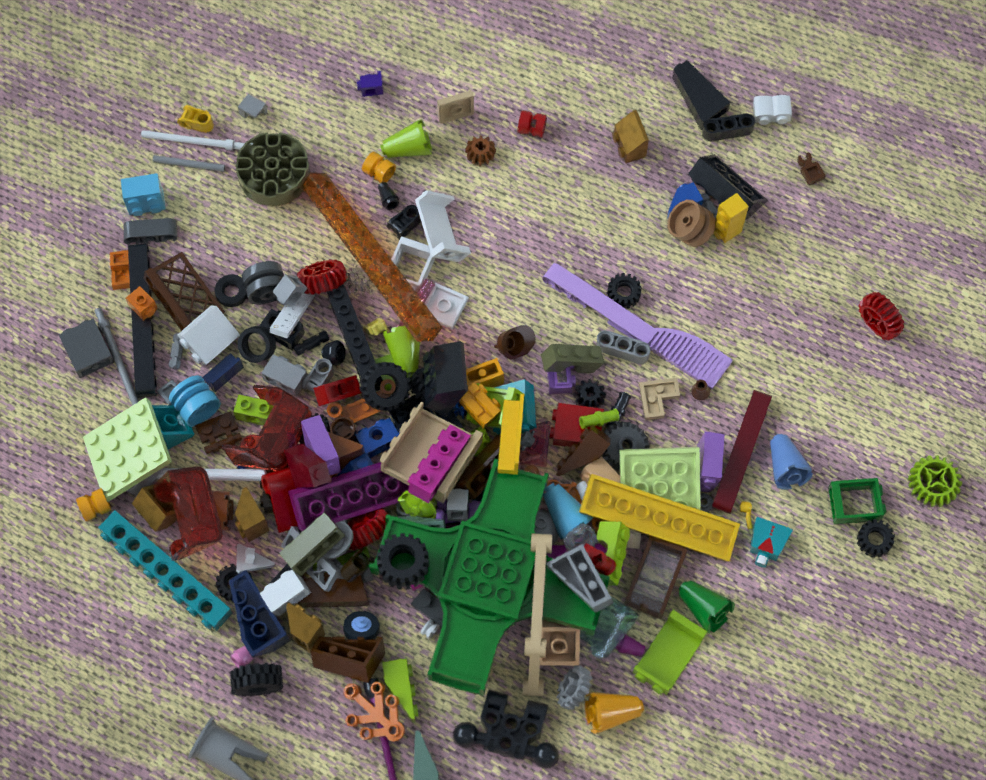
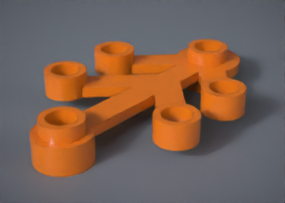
M374 682L371 685V691L375 694V706L361 695L362 689L359 685L349 683L345 686L344 696L349 700H355L370 714L361 716L349 714L345 722L350 727H356L358 724L379 722L384 728L372 730L371 728L364 727L360 730V737L364 740H371L374 737L386 736L390 741H399L405 733L404 725L398 721L399 698L395 695H388L385 699L386 705L390 708L389 720L384 716L383 692L385 686L381 682ZM380 685V690L376 692V686ZM353 688V693L349 695V689ZM391 698H394V699H395V702H394L393 705L390 704V699H391ZM352 717L355 718V722L353 724L350 723V719ZM393 727L396 728L395 734H392L391 732ZM366 730L369 731L368 737H365L364 735Z

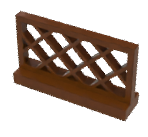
M183 252L155 268L145 271L143 279L181 331L192 322L191 314H202L206 310L207 305L217 306L223 314L225 313ZM181 259L185 264L184 270L173 268L174 262ZM161 269L170 271L169 278H161L157 272ZM172 271L183 274L181 282L171 280ZM185 274L195 278V285L184 283ZM169 285L181 286L179 294L171 293ZM183 287L194 289L192 297L181 295ZM196 289L205 292V300L195 298ZM180 299L191 301L190 309L182 308ZM193 303H203V312L192 310Z

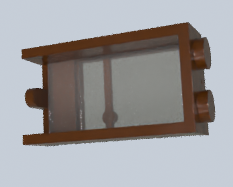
M650 536L624 605L662 619L688 549Z

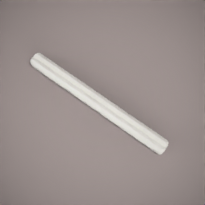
M162 468L156 478L158 480L261 481V476L267 474L264 469Z

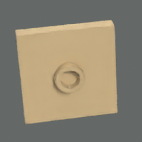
M472 90L437 100L439 122L443 124L474 115V95Z

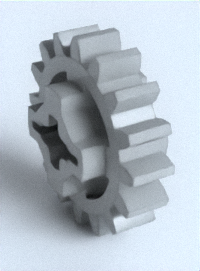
M575 665L573 670L570 668L569 672L564 675V680L560 681L559 688L557 689L559 692L556 697L559 699L557 703L567 710H574L575 706L579 707L580 702L585 700V694L589 693L591 687L589 681L592 679L589 675L591 672L580 665Z

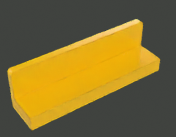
M520 394V401L504 400L497 473L518 475L524 394Z

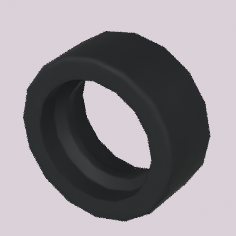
M254 326L245 329L240 334L238 349L245 360L251 363H259L269 359L274 354L276 340L274 334L270 333L268 328ZM258 333L264 338L266 349L262 355H255L250 350L248 339L251 334Z

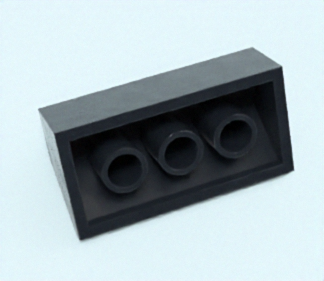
M715 154L700 157L688 173L692 178V182L703 187L705 193L719 201L718 204H721L737 193L749 206L745 220L749 219L768 201Z
M461 341L433 346L430 351L424 354L422 360L424 364V397L426 407L445 417L468 391L464 343Z

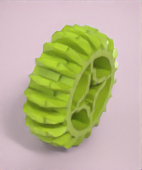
M929 455L926 459L921 458L919 462L914 463V468H911L909 471L911 475H909L908 480L911 482L908 486L909 488H914L911 492L912 495L918 493L917 501L923 498L925 499L924 505L930 501L931 507H934L936 502L939 507H942L944 503L948 505L951 500L956 499V494H959L961 491L959 487L962 486V482L959 481L961 474H956L958 467L952 468L953 461L948 464L946 457L940 460L939 455H936L934 459ZM929 468H935V469H938L939 471H933L932 469H929ZM920 474L926 481V487H924L921 482ZM945 474L949 479L950 487L947 485L948 483L944 479ZM940 476V478L938 479V481H936V482H934L932 485H930V484L932 483V480H935V479H937V478ZM936 490V491L939 492V494H938V493H933V492H930V491Z

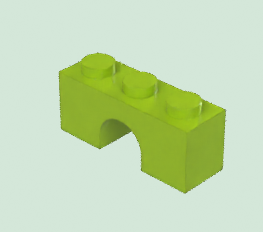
M600 522L596 541L605 548H608L606 555L616 562L615 571L608 575L610 577L608 586H618L622 575L623 560L626 557V546L630 538V529L622 522Z

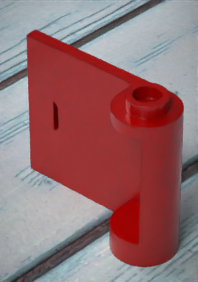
M286 468L262 475V487L266 494H270L278 533L290 530L291 526L298 527L288 492L297 489L295 488L290 469Z

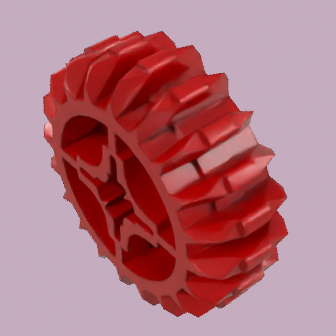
M329 259L305 266V268L297 273V277L307 287L304 293L314 295L332 291V289L344 284L347 278V271L342 261Z
M872 292L862 298L858 305L861 318L864 319L865 323L877 336L889 341L900 335L904 328V320L899 313V309L895 307V304L890 299H887L885 295H881L879 292Z
M383 508L352 517L350 521H347V524L353 531V540L348 550L367 547L383 536L386 527L385 517L386 514L388 515Z

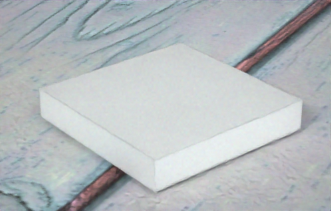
M435 283L419 311V316L453 330L469 297Z

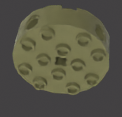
M280 132L279 134L261 133L249 139L238 151L236 172L239 185L246 196L256 203L268 206L287 204L298 198L308 186L310 168L307 152L299 140Z

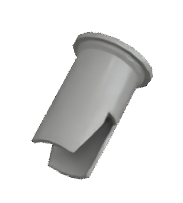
M211 717L193 745L188 759L198 758L235 780H253L235 762L231 761L232 756L236 752L243 757L265 762L269 753L263 752L216 725L215 718Z

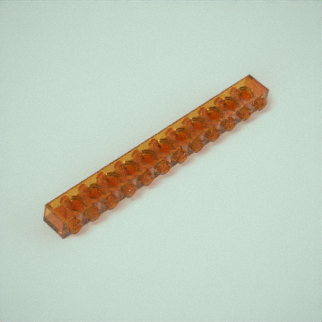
M309 173L301 187L417 342L433 341L442 329L440 323L326 173Z

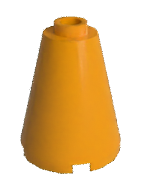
M589 692L586 695L589 696V700L585 701V714L587 723L592 722L593 729L590 730L593 734L601 733L638 718L644 711L643 701L639 700L638 696Z

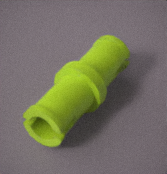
M617 409L605 412L596 411L592 415L581 416L579 424L582 429L592 425L600 427L604 423L619 421L620 416Z

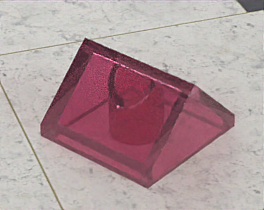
M550 421L537 423V428L532 429L535 431L533 435L535 441L530 448L526 447L524 451L520 450L519 465L547 467Z

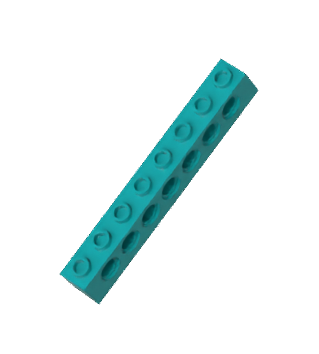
M114 510L98 527L102 533L100 535L102 539L107 543L112 541L116 545L114 547L116 551L122 556L126 553L130 557L128 560L136 568L140 565L144 569L143 573L150 580L155 578L159 582L157 585L164 592L169 590L173 594L172 598L179 605L184 603L188 607L186 610L193 617L198 615L203 619L201 623L207 629L213 628L217 631L233 614L231 608L117 511ZM125 532L123 538H117L119 533ZM135 544H139V545H140L137 550H135V551H132V550H131V548H132L133 545H135ZM148 557H154L152 562L145 563V560ZM162 569H169L167 574L159 575ZM177 581H183L182 586L174 587ZM192 593L198 594L196 599L188 600ZM212 606L210 612H203L204 607Z

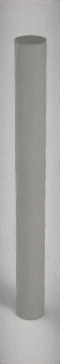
M153 156V162L220 172L225 171V165Z

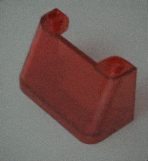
M198 466L168 470L153 485L155 496L160 502L173 503L182 538L173 541L169 547L171 560L176 561L218 543L222 539L223 531L206 470Z

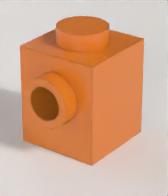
M140 286L125 298L129 307L143 321L147 317L153 316L158 309L155 301Z

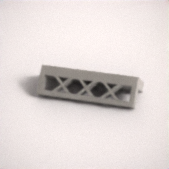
M291 526L281 545L283 549L291 543L293 538L295 539L300 535L302 531L298 527ZM321 557L317 561V571L313 570V566L306 571L327 592L330 591L337 578L343 579L340 574V569L343 565L336 558L327 559ZM324 572L330 575L326 583L324 582Z

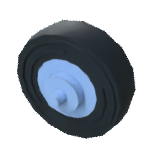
M368 611L351 613L344 620L343 631L348 640H357V637H364V640H375L380 629L377 617Z

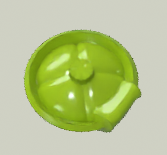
M408 491L403 492L398 498L406 514L436 519V499L432 498L428 504Z

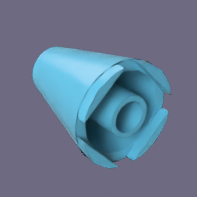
M552 483L545 488L543 498L561 540L594 518L579 513L581 504L560 484L555 486Z

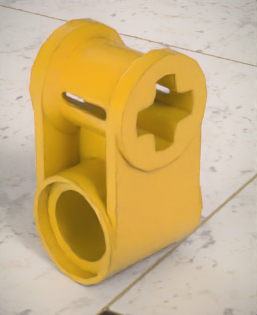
M190 105L184 106V112L181 118L177 120L181 127L202 133H208L214 128L213 120L208 111L194 108Z

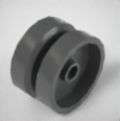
M264 261L256 263L243 271L242 279L249 302L263 305L277 301V296L273 293V290L284 276L281 264L274 261Z

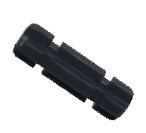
M324 330L318 333V336L314 335L302 341V344L294 345L295 353L301 355L305 353V350L309 351L321 345V342L329 341L328 333Z

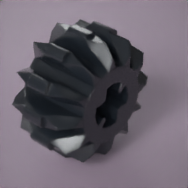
M591 378L588 379V383L582 380L581 386L576 385V392L573 395L576 398V405L581 404V406L594 408L604 405V398H606V392H603L604 385L599 386L598 380L592 383Z

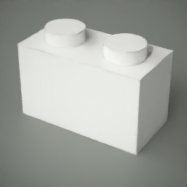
M294 570L284 572L276 582L266 585L260 595L270 611L280 616L287 611L286 605L288 602L295 605V603L297 604L309 595L311 591L302 577Z

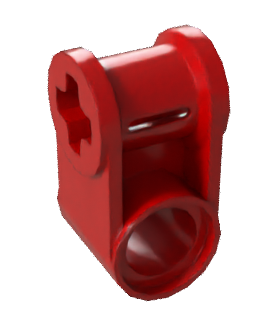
M585 544L584 548L597 572L605 576L612 574L615 571L616 562L603 551Z

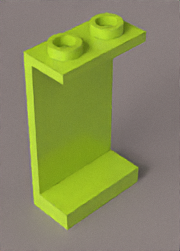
M672 610L666 623L638 665L634 667V677L641 683L647 682L652 685V690L656 693L667 695L705 638L707 631L677 611Z

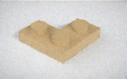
M677 378L639 382L645 421L664 418L662 400L680 398Z

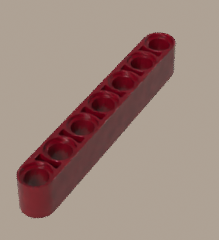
M757 390L753 391L712 508L731 514L772 395Z

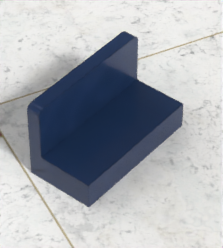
M230 353L202 378L216 392L244 368L242 361L239 357L235 358Z

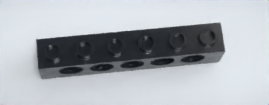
M342 284L338 288H334L326 293L358 376L362 379L364 371H367V368L375 365L376 362L345 285ZM381 376L375 382V391L380 390V384L383 381Z

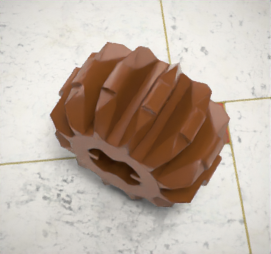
M482 135L478 139L473 136L472 141L468 140L467 147L465 148L467 159L472 160L473 165L479 162L480 167L482 162L488 165L489 160L493 161L496 154L494 141H490L489 137L484 139Z

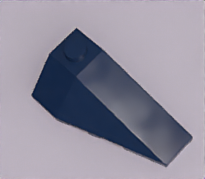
M247 570L230 579L229 584L236 609L241 640L252 658L272 653L290 642L291 640L276 616L268 608L260 595L261 592Z

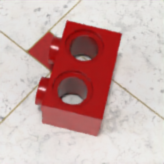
M357 375L313 388L319 406L362 393L359 389L360 385Z

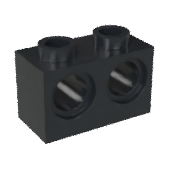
M271 308L259 326H264L270 330L271 324L281 311H275ZM298 321L293 329L295 333L289 335L288 338L274 334L276 342L293 351V346L298 344L305 334L303 324Z

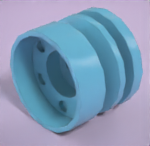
M199 375L191 376L179 383L172 390L168 398L176 411L180 412V416L190 427L212 417L221 405L218 397L213 391L209 390L208 384Z

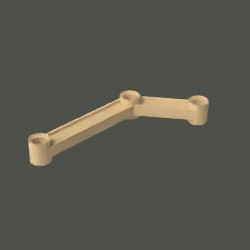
M532 533L531 552H536L531 638L525 637L524 656L530 657L529 677H524L523 696L543 697L544 678H539L540 657L545 658L546 639L541 638L546 553H551L552 535Z

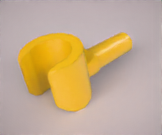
M742 501L740 503V512L746 513L747 528L753 529L751 522L752 504Z

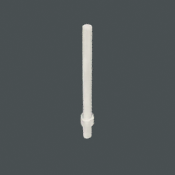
M145 130L141 132V137L221 147L231 151L234 149L240 150L245 144L230 139L224 141Z

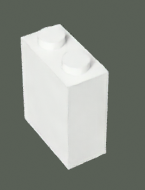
M213 305L208 307L178 334V337L181 339L179 340L180 344L186 350L189 349L193 353L191 357L194 361L205 365L240 336L219 308Z

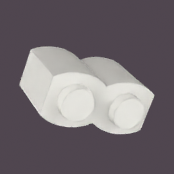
M790 96L754 97L753 111L755 123L767 125L770 122H777L778 124L790 122L792 117Z

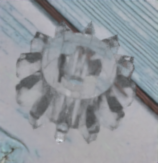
M357 264L355 269L349 268V273H346L347 278L344 282L345 286L348 287L349 293L354 291L355 296L359 292H361L362 296L365 295V291L371 293L372 287L376 285V276L372 274L371 268L366 269L365 264L361 268Z

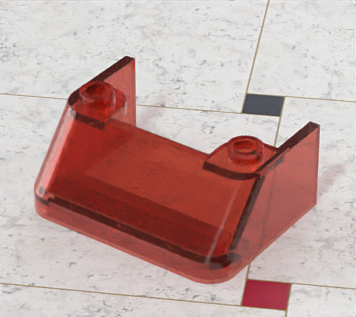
M254 385L253 389L259 398L266 400L269 405H274L259 435H247L242 439L239 446L222 444L221 447L234 465L278 471L283 469L288 463L284 450L297 445L303 433L301 421L310 418L312 412L305 403L281 388Z

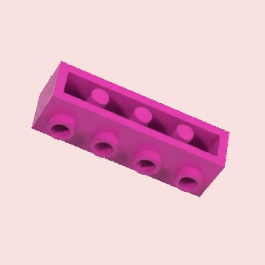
M451 424L446 430L443 429L438 436L439 441L437 444L433 443L431 445L428 457L420 461L417 473L413 472L407 482L409 483L408 492L429 504L468 444L471 435Z

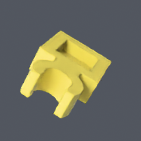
M377 318L363 326L365 332L373 336L379 335L383 330L388 329L384 319Z

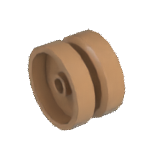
M684 200L678 203L671 211L667 221V228L669 233L678 240H681L690 247H698L707 242L712 236L715 229V217L712 212L694 200Z

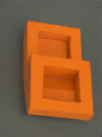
M128 250L110 252L113 290L130 288Z

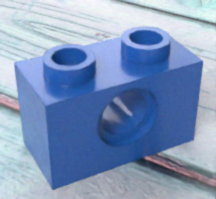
M390 417L380 419L375 425L369 428H362L355 434L357 443L364 446V451L368 454L369 458L390 449L392 439L399 435ZM375 435L382 436V438L379 440L373 439Z

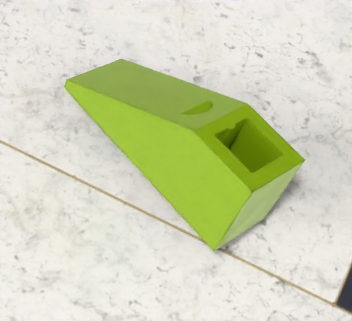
M407 658L382 662L387 689L392 695L399 698L400 707L411 722L415 723V717L419 715L417 704H413L412 697L416 696L414 684L410 685L409 677L413 676L412 664H407Z

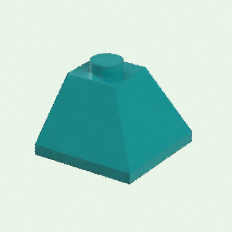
M152 405L168 450L194 436L192 427L185 423L180 416V412L176 411L173 405Z

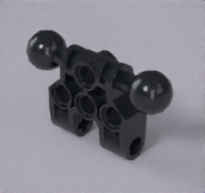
M488 690L481 713V723L487 734L478 732L477 727L470 722L458 724L453 731L454 742L462 748H469L474 744L484 746L483 750L500 754L503 757H512L524 760L525 757L533 758L534 762L543 769L553 767L559 760L558 749L549 742L541 743L537 747L528 745L541 738L548 704L528 700L523 717H518L515 714H505L509 695ZM494 717L497 721L494 724H488L486 719ZM514 722L517 726L514 729H508L506 724ZM533 727L537 731L534 734H528L525 730ZM507 741L510 742L511 747L504 749L500 745L502 742Z

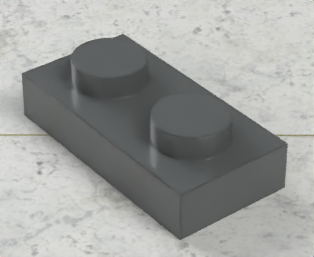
M423 588L411 605L428 619H432L433 623L438 624L442 629L443 610L440 601Z

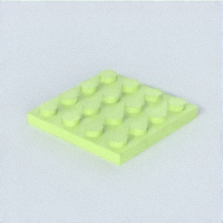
M146 397L83 437L99 487L102 488L107 502L172 463L150 400Z
M678 447L620 450V483L701 510L700 448Z

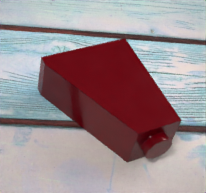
M304 444L284 450L295 488L316 487L332 481L326 461Z

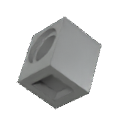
M285 274L273 290V293L281 304L296 305L307 290V287L297 276Z

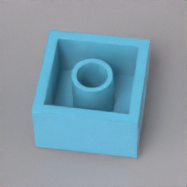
M158 173L121 179L122 196L129 215L141 216L147 212L159 213L161 210H166L164 190Z

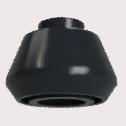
M335 340L327 343L322 348L321 354L332 365L339 366L345 360L346 350L341 341Z

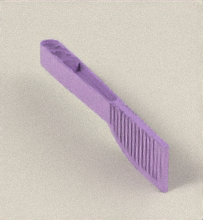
M553 263L542 277L544 283H549L553 289L560 293L563 292L570 300L583 305V308L590 306L609 319L607 322L609 325L626 336L647 343L650 346V351L670 362V364L679 368V370H682L696 381L704 380L711 390L733 361L709 343L692 334L675 329L653 328L559 264Z

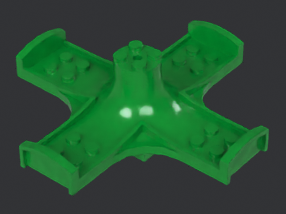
M494 459L478 509L466 522L461 521L460 525L451 528H436L386 514V527L381 544L385 545L384 540L387 538L391 540L394 534H396V537H400V533H405V537L412 534L414 539L418 537L421 540V544H425L428 551L429 571L425 575L423 582L419 581L418 583L429 588L439 599L443 610L442 629L427 673L428 680L457 690L483 696L498 644L505 631L516 622L532 618L536 552H531L532 533L535 534V521L549 473H544V476L520 469H518V475L497 473L498 459ZM400 553L392 559L391 565L398 570H406L413 566L415 558L408 553ZM546 554V563L553 559ZM377 556L374 564L370 563L369 565L370 573L379 575ZM546 565L542 619L586 631L587 635L594 636L601 610L595 613L553 574ZM599 574L607 589L610 577Z

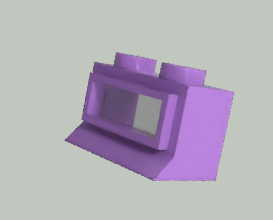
M574 366L567 367L562 372H547L549 394L572 393V387L576 386L575 375H571V369H574Z

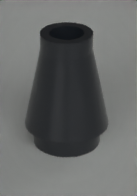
M387 182L379 184L378 190L382 206L387 210L395 209L399 205V197L389 187Z

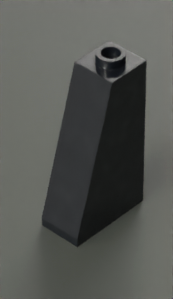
M688 60L674 67L672 79L701 130H703L704 123L707 120L720 118L729 111L730 101Z

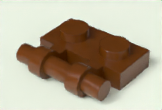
M231 411L195 425L202 444L210 441V445L204 447L206 454L219 452V449L229 445L232 447L236 445V442L243 440L240 433L236 435L231 433L238 430ZM221 436H227V438L220 440L218 442H216L215 440L216 438H219Z

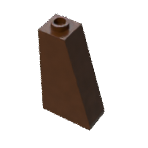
M327 572L323 573L325 583L330 577ZM361 575L354 582H347L344 579L337 578L329 592L324 591L312 577L303 579L311 593L297 603L303 608L363 607L370 605Z

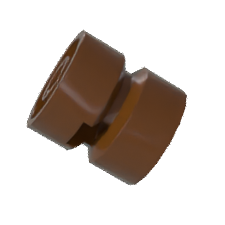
M339 417L331 423L330 432L332 434L356 442V428L350 418Z

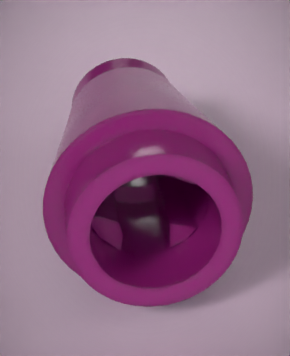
M619 634L615 641L614 649L618 650V653L642 657L645 646L627 634Z

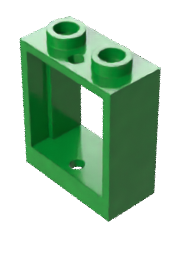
M878 478L830 482L828 491L834 525L862 523L869 520L872 522L873 519L880 521L886 514L885 503H882L881 499L883 488L879 484ZM870 489L874 513L844 515L841 491Z

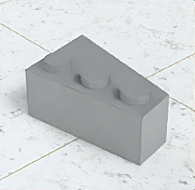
M583 544L546 563L548 569L595 613L613 604V600Z

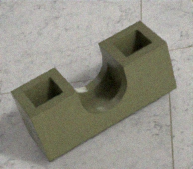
M551 344L541 354L545 372H562L567 367L575 366L577 373H594L604 364L600 346Z

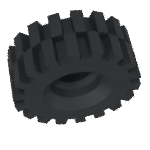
M255 663V665L239 666L230 671L231 693L233 695H242V697L260 696L276 693L283 689L282 667L280 665H275L274 663Z

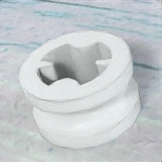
M430 619L420 633L422 635L425 634L429 640L438 630L439 625L434 624L433 620Z

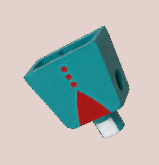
M756 517L750 552L757 554L755 565L765 568L769 559L777 561L793 529Z

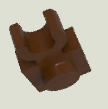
M809 152L806 153L807 160H803L801 156H798L797 162L802 166L800 172L808 186L825 179L824 171L818 161L812 163V155Z

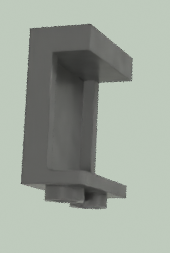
M94 319L85 320L80 325L68 328L59 334L79 378L114 363Z

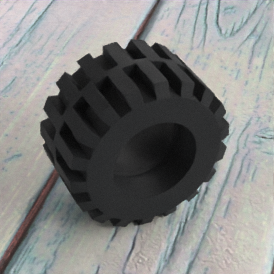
M391 362L376 363L367 368L368 370L363 373V378L360 379L361 387H359L362 392L361 396L366 401L365 403L381 411H391L399 408L410 395L408 394L409 390H411V386H409L410 378L407 377V372L402 370L401 366ZM381 375H389L393 378L396 385L393 395L388 398L378 396L375 391V382Z
M400 533V537H396V534H394L391 540L388 538L384 540L385 545L381 544L379 547L380 552H377L378 570L385 583L388 582L392 588L394 585L397 586L399 590H402V587H406V590L411 589L410 585L416 587L419 585V581L423 582L425 575L429 571V555L425 544H421V540L418 537L414 539L412 534L405 537V533ZM400 553H408L415 558L413 566L406 570L394 568L391 565V561Z

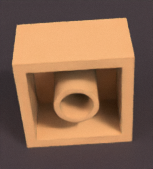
M542 619L541 638L546 639L545 658L540 657V665H579L580 630Z

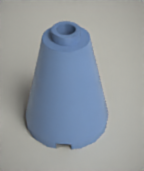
M775 435L770 441L774 482L777 488L788 490L792 489L790 485L793 484L804 485L813 475L812 468L787 435Z

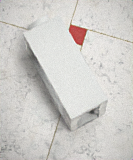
M401 236L385 272L386 282L392 287H403L410 293H421L435 261V258L431 255L429 245ZM403 252L427 259L418 282L394 275Z

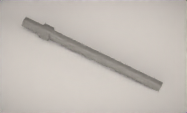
M96 308L94 311L99 321V329L105 336L133 406L139 400L111 333V325L109 320L105 318L102 308Z

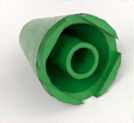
M692 580L683 582L679 587L680 598L708 634H710V631L714 633L719 630L729 619L726 617L728 612L732 613L734 611L735 603L731 599Z

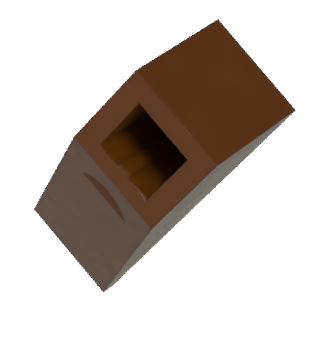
M593 425L589 429L585 428L580 435L581 440L578 444L573 443L568 450L569 455L566 459L562 458L556 465V468H558L556 475L559 477L599 459L611 444V438Z

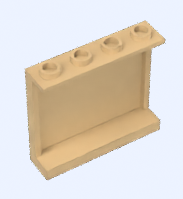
M423 402L418 407L412 409L410 419L402 424L400 434L392 439L388 452L385 451L380 458L381 471L409 485L407 482L413 472L417 473L419 470L418 465L420 461L428 457L431 445L433 443L437 444L439 441L438 436L443 429L446 430L451 424L424 410ZM457 427L471 435L434 495V499L442 503L445 502L482 444V432L476 430L474 434H471Z

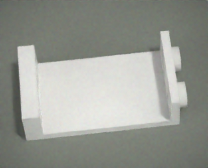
M430 190L424 191L415 201L432 257L460 262L471 252L469 247L456 244L445 207L454 200V196Z

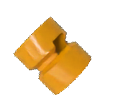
M373 151L366 157L361 169L367 175L374 176L375 180L383 183L388 182L394 175L396 165L387 159L384 160L383 156Z
M102 488L91 492V496L83 495L76 499L86 522L96 518L97 513L103 515L112 511Z

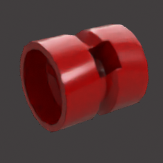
M522 110L517 132L525 135L532 133V136L543 138L547 115L540 113L533 115L530 111ZM533 121H536L535 128L532 127Z

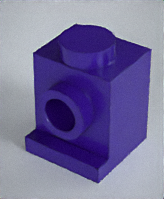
M377 71V74L360 76V80H357L358 91L362 92V97L383 95L381 71Z

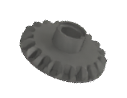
M622 421L614 423L604 431V434L611 438V444L602 454V457L613 469L620 471V450H624L622 442H628L630 449H649L648 437L645 435L644 430L631 422Z

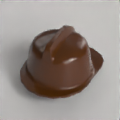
M527 325L514 327L502 332L494 347L507 359L519 358L528 354L536 342L535 333Z

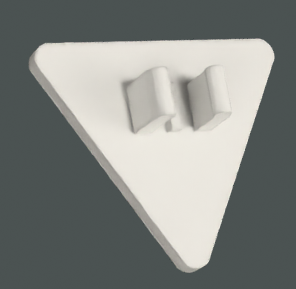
M237 544L236 572L241 573L245 570L249 572L274 567L275 563L256 553L255 548Z

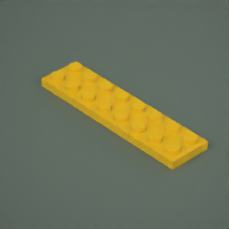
M590 474L579 513L606 522H622L630 530L726 562L730 561L740 523L594 474Z

